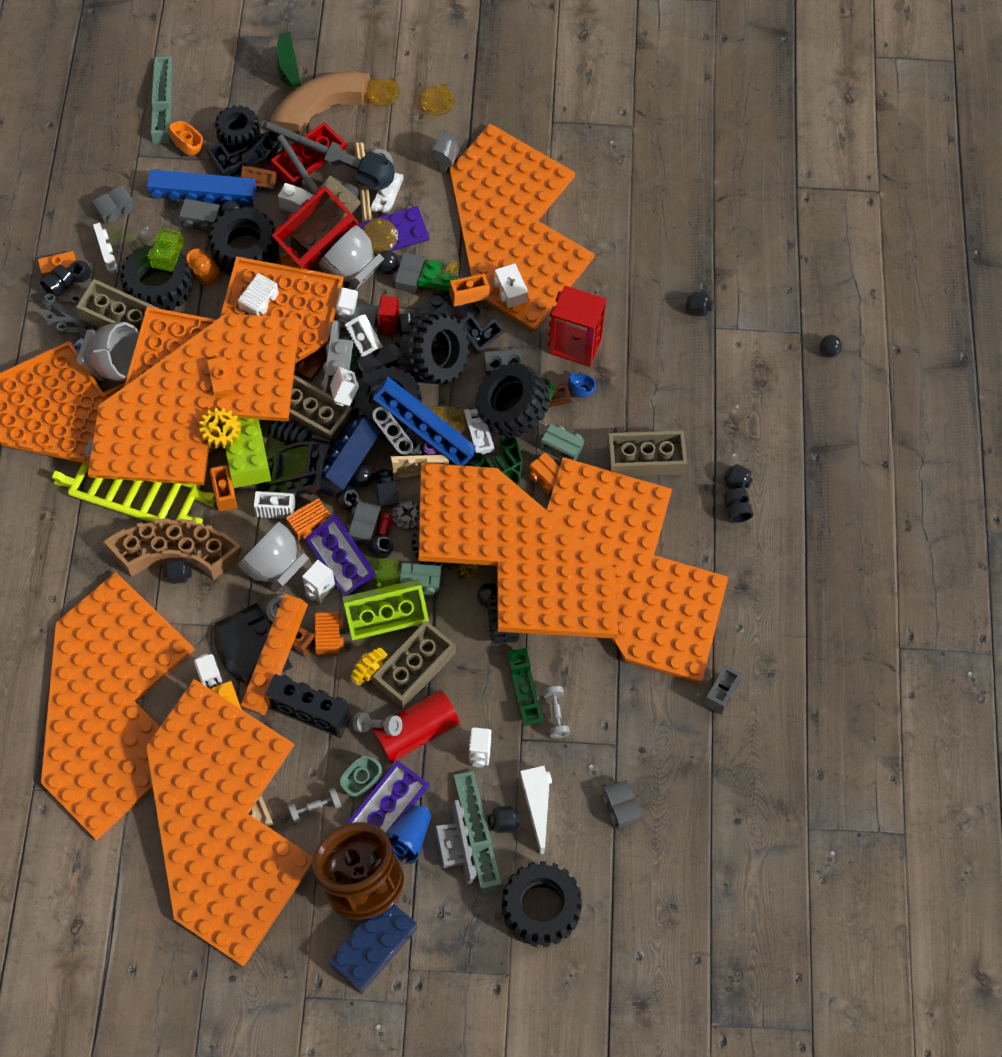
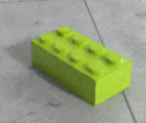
M238 418V422H241V433L238 435V440H233L232 446L228 443L225 446L233 487L238 488L271 481L259 419Z
M419 579L342 597L352 640L423 624L425 621L429 622L422 585Z

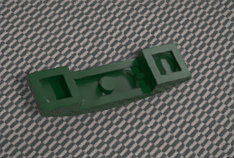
M527 648L507 651L513 687L523 726L544 723L532 678Z

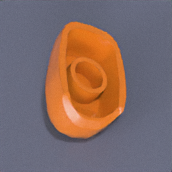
M177 121L169 125L168 134L183 153L187 156H194L200 152L203 137L195 128L184 121Z
M196 248L188 251L185 259L188 261L191 276L203 285L209 286L221 277L219 267L206 252Z

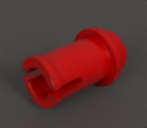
M383 513L379 517L380 523L376 536L385 535L388 537L390 526L394 520L392 515Z

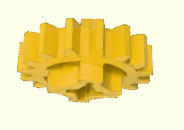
M215 408L214 413L208 410V416L203 415L202 421L199 423V434L202 435V440L208 439V445L210 446L214 443L215 448L222 445L224 449L227 443L232 446L233 440L237 441L238 435L241 433V422H238V416L232 417V411L230 410L226 413L225 408H222V411H218Z
M382 648L374 649L369 654L365 653L354 665L353 674L350 676L351 680L359 686L362 683L365 684L366 681H373L372 676L386 663L385 660L388 658V654Z

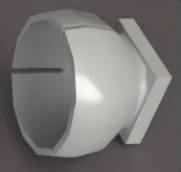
M356 225L324 255L318 263V267L323 273L343 276L344 282L349 284L347 289L357 290L377 270L384 258L380 254L374 256L370 238L364 230Z
M115 322L100 327L97 332L93 329L87 330L76 362L99 381L108 379L113 382H124L128 375L139 331L136 327L126 322Z
M278 522L239 562L238 566L254 580L270 582L272 584L270 588L276 593L309 558L304 553L298 554L295 537L287 527Z

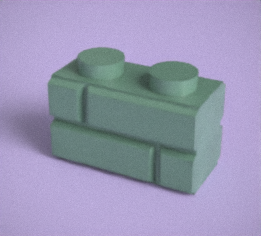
M551 424L541 439L540 448L561 459L564 457L576 461L584 448L585 440L577 433L571 434L564 427Z
M402 563L400 583L419 579L423 594L434 595L439 593L441 566Z

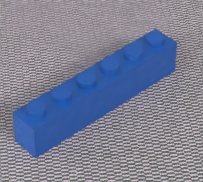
M150 169L147 183L149 197L156 199H188L222 204L225 201L234 200L241 206H254L257 191L254 178Z
M387 377L376 389L373 396L376 402L456 465L464 466L473 457L476 447L473 443L391 378Z

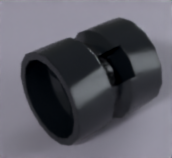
M58 264L51 270V275H45L39 282L47 293H51L57 298L63 292V288H69L75 281L71 273L64 266Z
M737 488L724 494L723 498L725 506L728 508L727 513L730 522L742 523L754 516L746 489Z

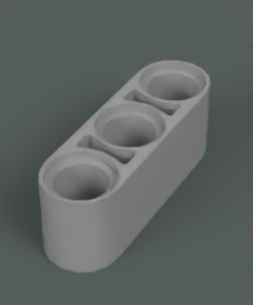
M384 407L376 408L373 411L374 421L400 454H409L413 449V443L388 410ZM380 410H384L387 413V417L383 421H379L376 418V414ZM392 425L398 428L396 436L388 434V428ZM401 441L409 442L410 448L408 451L403 452L400 450L399 444Z

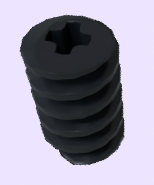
M273 420L267 431L268 436L271 435L274 439L278 438V441L284 442L286 445L309 441L310 438L307 435L308 429L304 428L301 432V425L294 428L295 422L293 421L288 425L289 421Z

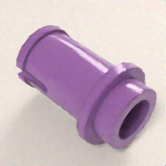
M425 442L423 449L427 455H439L435 447Z

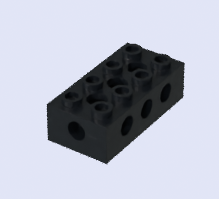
M275 674L265 693L268 709L340 739L351 719L349 704L345 699L340 697L333 698L327 692L320 689L318 691L311 689L304 682H294L287 675L280 676Z

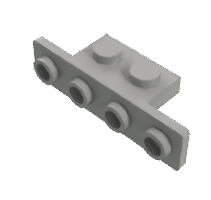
M333 321L329 327L330 343L326 346V354L328 356L327 362L324 363L323 367L325 377L321 382V390L331 395L330 384L333 377H335L334 374H336L337 368L350 369L353 348L352 340L339 339L341 324L338 321Z
M454 800L451 805L454 824L436 826L435 831L442 867L463 865L466 884L468 885L476 877V867L471 863L472 848L467 843L468 828L464 825L462 819L464 818V808L460 806L459 800Z

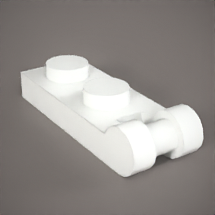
M395 173L393 182L389 187L378 190L376 198L372 203L371 211H381L385 215L390 214L403 181V174Z
M100 223L93 224L107 271L115 273L118 267L115 263V257L112 255L111 244L106 243V240L109 239L106 229L102 230Z
M464 409V418L471 440L476 446L475 453L486 454L494 452V445L488 425L478 416L476 409Z

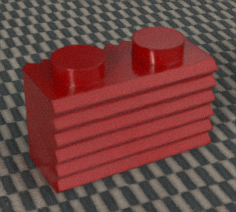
M380 296L378 309L379 333L386 336L396 335L399 325V300L397 297Z

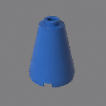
M423 805L414 806L386 832L392 844L394 855L398 860L400 858L406 860V864L415 863L419 857L431 819V814L427 807Z

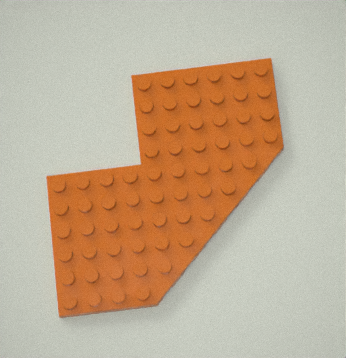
M489 124L450 168L471 277L472 275H482V273L486 275L490 286L489 299L481 301L535 332L550 313L552 306H556L558 292H562L564 285L571 287L594 259L595 254L538 221L574 179L575 172L496 126ZM515 263L529 292L528 302L507 308L506 303L500 299V290L495 288L493 278L495 277L496 269Z
M236 256L221 316L225 313L250 315L239 308L238 299L255 276H257V273H260L277 283L279 293L274 301L271 300L268 303L267 311L259 316L300 318L296 363L329 343V327L335 319L338 296L344 282L343 276ZM147 307L124 387L208 327L216 319Z
M225 313L105 400L98 407L88 476L90 478L204 485L209 445L208 439L203 441L202 435L199 434V423L202 421L203 415L208 416V410L214 413L215 408L218 411H222V408H225L226 413L230 410L232 411V417L237 415L238 418L289 421L300 318ZM226 356L233 393L214 396L207 360Z
M70 341L1 372L0 444L9 448L89 464L90 458L87 457L86 446L94 438L98 407L121 390L125 383L103 393L91 373L76 362L78 353ZM210 445V446H209L210 449H209L208 452H210V451H212V450H214V449H216V448H215V447L213 448L212 445Z
M563 457L547 511L615 568L618 638H611V640L618 647L623 660L701 684L729 577L654 555L672 489Z
M421 463L418 561L497 566V632L618 638L614 567L498 468Z
M117 572L112 574L56 622L41 784L95 840H98L153 789L146 746L160 726L136 702L195 651L194 647Z
M194 679L146 746L173 917L181 925L244 967L312 866V855L249 815V812L295 744Z

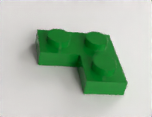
M426 259L418 280V286L449 292L450 281L457 280V276L442 273L444 262Z

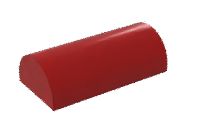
M325 122L304 136L329 148L332 142L339 144L343 151L347 148V143ZM298 143L291 145V148L309 175L328 162L325 160V155ZM285 150L271 159L273 170L277 171L278 178L284 184L296 186L304 180Z
M438 690L396 714L402 720V730L399 735H387L384 728H371L370 732L390 764L460 725V721L446 694L442 690Z

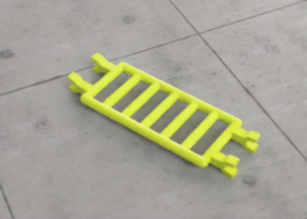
M82 463L75 478L65 476L58 471H55L52 479H55V485L69 487L68 494L70 496L148 522L165 519L181 485L189 487L191 490L176 520L187 519L202 524L203 519L187 516L194 500L214 507L216 502L214 493L199 491L201 485L174 483L158 516L147 512L162 482L153 483L139 511L130 508V505L143 481L133 482L121 505L112 502L123 480H114L105 499L95 496L103 478H95L87 493L77 490L89 468V464Z

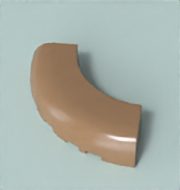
M347 71L327 74L312 79L288 94L276 107L269 122L301 135L304 128L310 122V118L315 114L318 115L330 109L332 105H363L370 81V74Z
M157 519L154 522L145 524L143 522L138 523L137 526L127 530L123 529L104 541L111 555L131 577L146 568L166 564L169 559L184 558L188 563H191L192 567L203 571L214 580L233 565L241 553V546L225 533L213 529L212 526H205L187 519H181V521Z

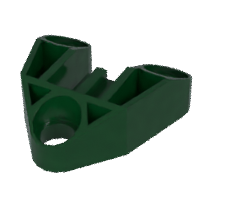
M290 31L280 33L276 46L277 67L280 79L290 87L301 86Z
M504 436L500 439L499 449L505 460L502 456H496L491 463L482 453L477 452L467 462V466L496 467L509 479H514L517 482L516 485L520 487L523 459L518 442L514 436L511 438ZM505 442H510L513 444L510 446H503ZM473 459L481 461L479 463H471Z

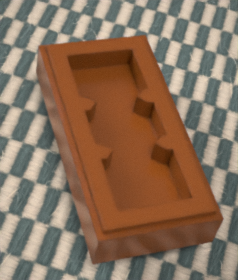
M242 165L241 177L254 178L256 186L275 189L277 171Z

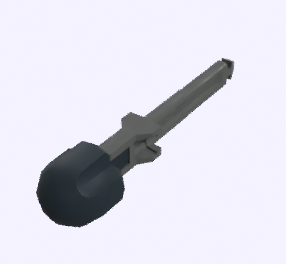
M259 121L260 126L279 136L283 135L286 139L325 155V160L328 161V164L332 166L343 164L357 170V184L372 190H382L389 187L393 182L395 175L394 166L384 156L369 151L362 159L343 152L340 145L332 142L329 148L271 122Z

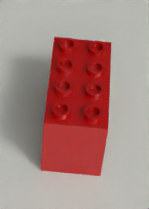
M326 185L323 188H318L314 192L315 196L310 200H305L300 206L301 209L291 213L287 217L288 221L283 225L277 226L272 235L302 269L311 270L351 228L360 224ZM331 197L335 201L334 204L347 215L299 259L294 254L293 249L283 241Z
M564 285L562 292L559 291L557 294L556 306H552L549 317H551L548 332L549 340L547 343L549 354L591 367L603 336L607 299ZM565 321L587 328V331L567 325Z

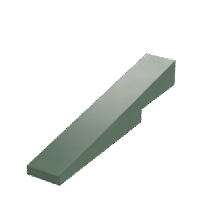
M172 56L155 57L151 124L153 144L170 143L168 129L171 124Z
M474 771L454 775L460 806L464 808V823L468 828V840L472 848V857L476 867L481 895L502 891V884Z

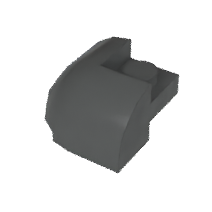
M445 130L440 132L432 149L433 160L439 162L440 173L447 174L448 169L460 158L459 144L454 134Z

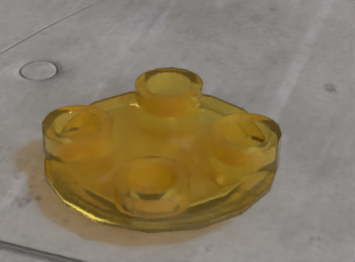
M394 78L372 79L367 88V99L377 106H386L394 103L400 95V89Z
M440 84L439 86L423 90L421 103L425 111L430 114L440 115L447 113L453 108L455 97L446 84Z
M383 218L373 219L363 229L370 238L373 251L376 254L392 249L397 242V229L389 220Z
M442 406L433 409L437 416L462 434L466 427V419L460 407Z

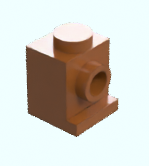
M299 627L291 649L306 657L315 645V635Z

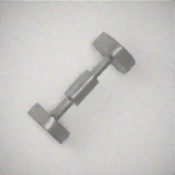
M552 686L544 689V697L546 699H553V718L557 724L556 727L549 730L551 738H564L570 735L569 727L561 726L560 724L562 717L560 705L557 704V698L564 695V690L561 686Z
M358 712L354 716L353 727L355 731L361 733L367 732L370 727L384 728L387 735L397 736L402 730V720L396 715L388 716L385 721L371 720L368 713Z
M335 788L329 789L331 798L323 801H314L302 809L296 810L294 803L289 804L288 808L294 824L300 823L298 814L317 810L329 802H333L335 809L341 807Z

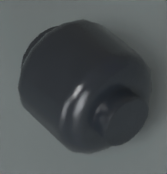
M693 292L691 295H688L686 309L689 310L691 315L707 316L709 311L713 310L714 301L711 300L708 293Z
M735 464L733 467L730 466L724 476L726 485L732 489H749L753 482L751 470L739 464Z
M184 558L169 559L166 566H163V577H167L170 584L186 583L192 577L191 563H188Z
M497 806L493 808L492 814L488 815V825L492 826L495 833H512L516 827H519V813L512 806Z

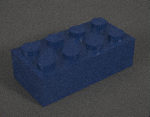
M365 417L359 420L355 419L351 425L348 424L342 431L344 433L343 437L334 443L333 448L335 449L332 454L329 453L324 459L325 464L322 471L320 490L329 497L344 490L382 430Z
M393 904L382 914L364 919L328 961L329 965L357 991L363 994L415 933L417 923Z

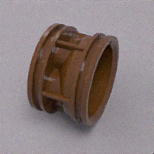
M354 822L340 826L327 834L314 852L312 861L314 873L320 885L324 888L325 895L332 909L344 918L364 920L378 916L388 910L398 900L403 891L405 877L400 862L394 855V850L387 834L374 824ZM381 859L380 863L376 867H371V864L375 860ZM360 860V862L355 864L354 866H348L351 863ZM342 878L348 879V882L346 883H336L338 880Z

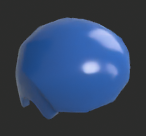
M573 372L570 374L568 380L569 390L575 397L585 398L595 392L596 383L592 377L582 372L574 375Z

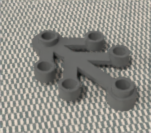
M48 293L42 298L43 308L46 310L55 309L64 316H54L51 312L43 315V322L45 324H57L56 332L58 334H80L84 339L87 330L93 329L97 332L96 326L87 322L84 323L77 318L76 307L81 300V296H71L72 313L57 302L55 295ZM67 324H74L76 327H67Z

